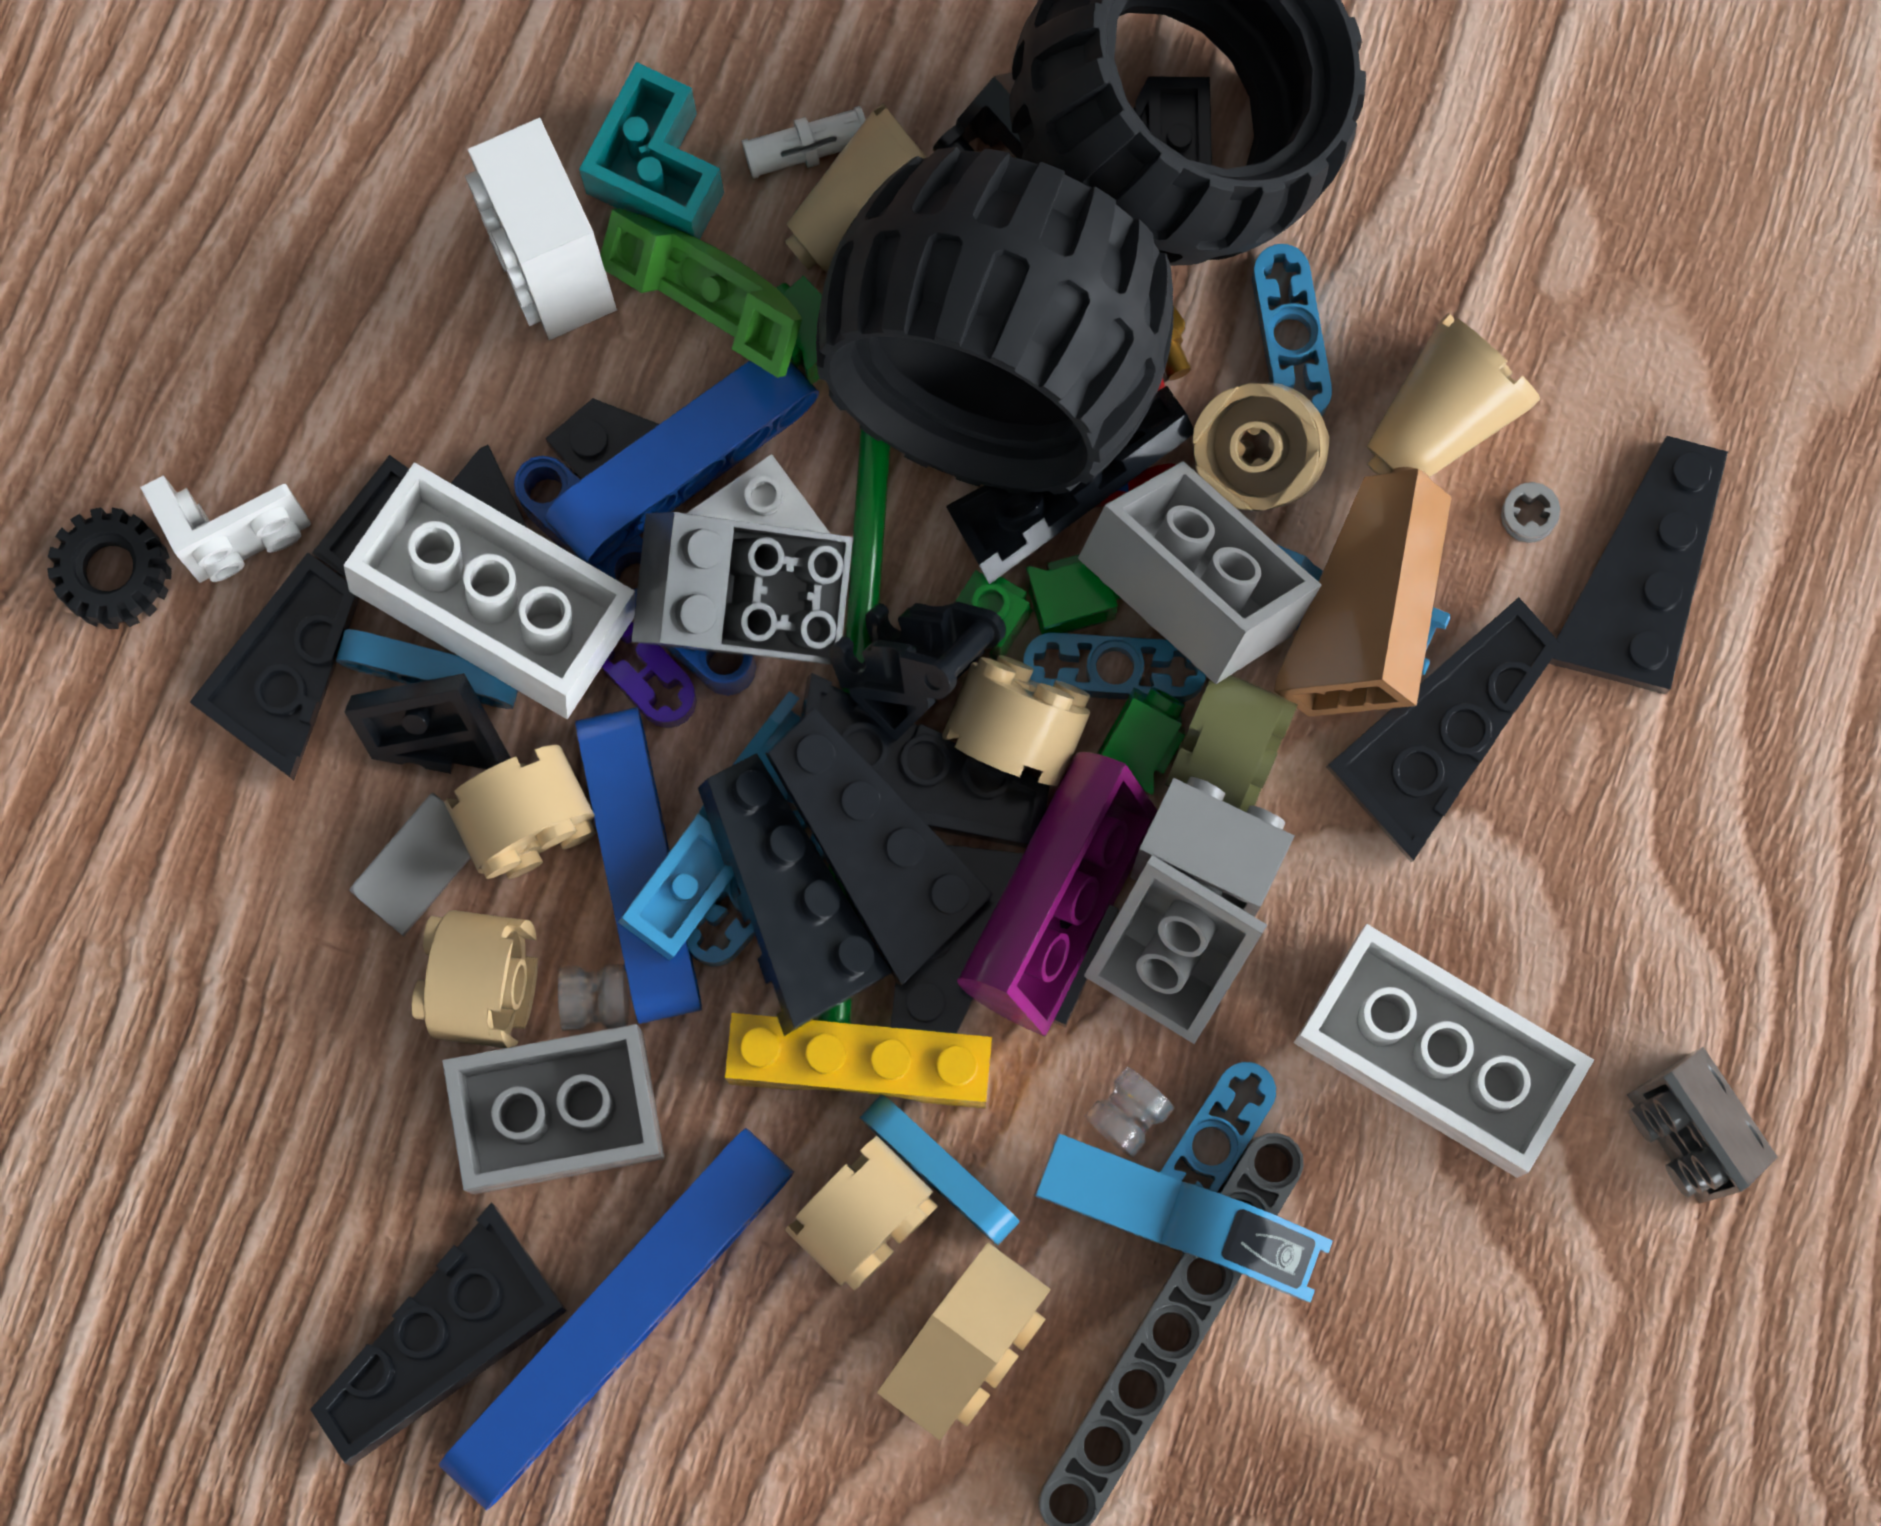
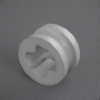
M1535 482L1520 484L1511 490L1503 503L1501 511L1503 527L1510 536L1518 541L1526 543L1541 541L1549 536L1559 520L1561 511L1559 500L1554 492L1543 484ZM1521 499L1524 503L1530 505L1536 500L1540 501L1545 507L1540 517L1546 518V523L1542 526H1539L1534 521L1528 522L1525 526L1518 523L1515 517L1518 516L1521 509L1514 507L1515 502Z

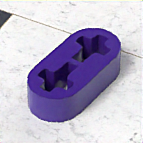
M634 622L630 623L620 638L626 644L632 642ZM639 643L636 646L635 650L639 660L646 666L639 673L625 660L618 661L615 665L610 661L615 656L614 650L611 652L602 666L603 671L650 722L656 726L672 728L678 727L689 720L695 711L697 703L695 688L688 675L661 646ZM653 676L667 689L674 688L677 684L682 687L677 694L681 703L678 709L673 711L666 705L658 710L652 707L655 705L657 698L647 682Z

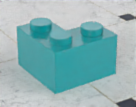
M636 62L582 162L579 171L587 195L617 209L621 208L646 216L701 239L724 195L720 168L679 149L697 115L691 87Z

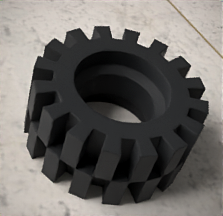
M101 507L90 509L91 518L85 520L78 514L70 519L75 525L70 532L65 531L61 527L55 537L61 543L58 549L50 547L48 558L54 563V567L47 568L48 577L56 586L53 590L57 597L74 614L80 616L87 623L96 627L98 623H101L107 629H119L118 623L125 622L131 627L140 623L137 616L142 612H145L150 617L157 610L153 605L157 597L165 600L169 590L164 586L165 579L172 578V568L166 562V559L170 558L168 551L153 530L136 515L129 516L123 509L113 507L111 513H106ZM108 546H118L126 549L133 560V570L129 580L120 588L112 591H102L92 587L87 577V566L91 557L98 550Z

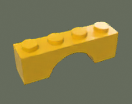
M731 1013L725 1079L729 1085L791 1091L834 1090L904 1098L921 1103L986 1109L992 1037L812 1020L784 1036L778 1017Z

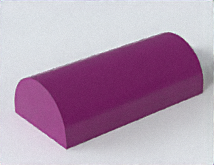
M1090 752L1075 754L957 980L958 985L968 995L985 1007L1042 1036H1046L1109 905L1113 906L1135 863L1139 848L1158 811L1125 763ZM1060 919L1073 925L1068 929L1061 928Z

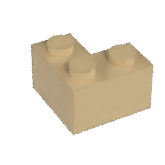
M988 1242L928 1319L877 1393L938 1440L943 1438L956 1419L967 1427L990 1396L988 1392L980 1387L982 1383L986 1381L996 1388L1019 1357L1009 1349L1010 1345L1014 1344L1023 1351L1046 1320L1036 1310L1051 1289Z

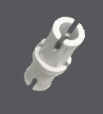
M860 106L854 107L853 110L808 122L807 118L803 117L793 120L794 127L754 139L742 140L752 178H759L760 175L804 162L807 168L819 165V158L841 152L866 120Z

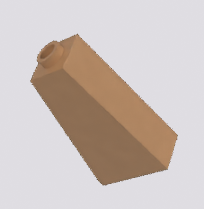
M1398 467L1393 469L1391 473L1363 478L1319 579V583L1322 585L1302 618L1275 681L1274 692L1286 698V700L1298 704L1297 709L1308 717L1417 706L1451 503V496L1433 482L1424 471L1413 467Z

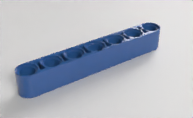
M745 1128L461 1436L442 1458L438 1466L486 1511L489 1510L779 1193L793 1176L794 1171L749 1129Z

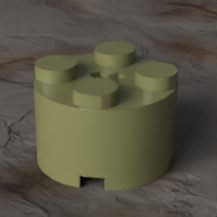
M1232 675L1217 684L1209 680L1165 786L1169 787L1173 778L1187 783L1189 777H1196L1224 791L1225 796L1222 801L1247 812L1250 805L1255 806L1298 704Z

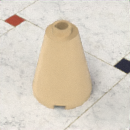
M883 103L871 112L786 223L793 232V235L785 240V242L808 270L818 263L827 272L839 242L871 195L889 176L916 156L922 159L927 158Z
M1447 313L1436 326L1366 447L1374 457L1367 465L1377 475L1391 473L1393 469L1398 467H1413L1424 471L1430 478L1530 410L1540 400L1539 394L1523 376L1514 381L1510 377L1512 371L1506 365L1508 361L1467 324L1458 318L1454 320L1451 314Z

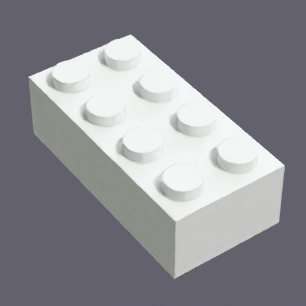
M539 117L469 148L468 152L476 171L465 175L466 181L474 196L473 199L480 212L493 249L504 272L507 271L508 278L515 291V296L529 326L541 322L548 339L551 340L617 311L594 232L541 118Z
M415 462L343 565L349 592L565 719L569 718L635 615V591Z
M1368 924L1364 926L1355 938L1293 1042L1516 1178L1529 1173L1594 1059Z

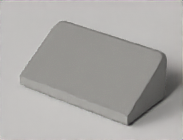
M431 793L349 889L355 897L403 937L471 858L444 801L434 793Z

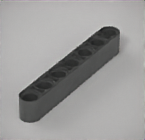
M1267 1133L1256 1138L1243 1152L1219 1193L1277 1216L1298 1182L1304 1167L1303 1154L1298 1144L1290 1137L1280 1133ZM1274 1147L1285 1154L1289 1170L1282 1181L1269 1182L1258 1175L1254 1159L1260 1149ZM1185 1252L1182 1253L1044 1482L1038 1496V1510L1045 1523L1049 1526H1090L1094 1522L1240 1279L1241 1273L1218 1265L1222 1272V1282L1219 1289L1214 1294L1202 1295L1195 1292L1187 1281L1188 1267L1193 1260L1199 1257ZM1163 1314H1174L1181 1317L1188 1327L1187 1342L1176 1352L1161 1349L1153 1338L1154 1323ZM1131 1370L1146 1372L1154 1383L1155 1393L1153 1399L1147 1406L1141 1409L1127 1406L1119 1395V1382L1124 1374ZM1105 1426L1117 1433L1121 1441V1450L1114 1462L1098 1466L1087 1458L1084 1452V1441L1092 1429ZM1063 1484L1079 1486L1087 1499V1507L1084 1514L1074 1522L1064 1523L1057 1520L1049 1508L1052 1492Z

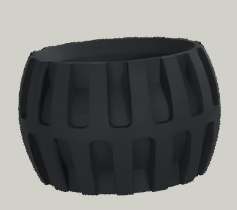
M1038 0L1024 24L1012 64V80L1015 82L1009 98L1012 133L1019 134L1023 149L1021 159L1036 164L1043 162L1065 171L1064 175L1090 188L1097 187L1114 198L1117 206L1133 219H1140L1153 233L1157 249L1160 253H1166L1170 266L1194 265L1207 260L1226 259L1242 254L1273 239L1300 219L1332 183L1346 160L1355 138L1356 121L1363 108L1366 87V71L1360 70L1359 50L1362 38L1355 17L1348 16L1341 0ZM1126 13L1166 15L1201 31L1228 57L1250 99L1254 138L1246 166L1225 169L1188 160L1151 134L1127 101L1114 60L1117 19L1119 16Z
M957 147L937 149L924 159L916 156L889 176L871 195L850 224L834 253L824 283L817 321L816 354L819 378L827 382L829 397L840 410L847 411L860 424V429L875 440H882L903 453L905 458L925 468L928 466L955 476L956 480L980 487L982 484L1006 489L1008 493L1030 495L1032 492L1050 491L1055 495L1070 492L1080 482L1089 483L1120 453L1139 428L1157 394L1166 368L1173 332V283L1171 266L1166 253L1159 252L1154 243L1153 233L1140 219H1133L1117 206L1114 198L1097 187L1090 188L1064 175L1065 171L1043 162L1039 164L1011 157L1008 152L992 149L976 152L960 151Z

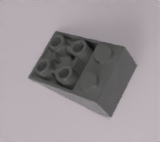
M679 512L646 513L632 642L832 665L830 648L843 636L853 537Z
M1704 1047L1688 1054L1627 1094L1634 1105L1629 1110L1633 1123L1648 1142L1652 1143L1656 1139L1671 1160V1162L1665 1165L1666 1170L1673 1183L1687 1198L1694 1194L1699 1203H1704L1739 1193L1749 1187L1778 1158Z

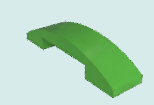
M612 209L600 253L606 272L640 293L659 290L735 337L732 350L777 378L786 376L802 317L792 303L777 288L737 259L692 235L625 209Z

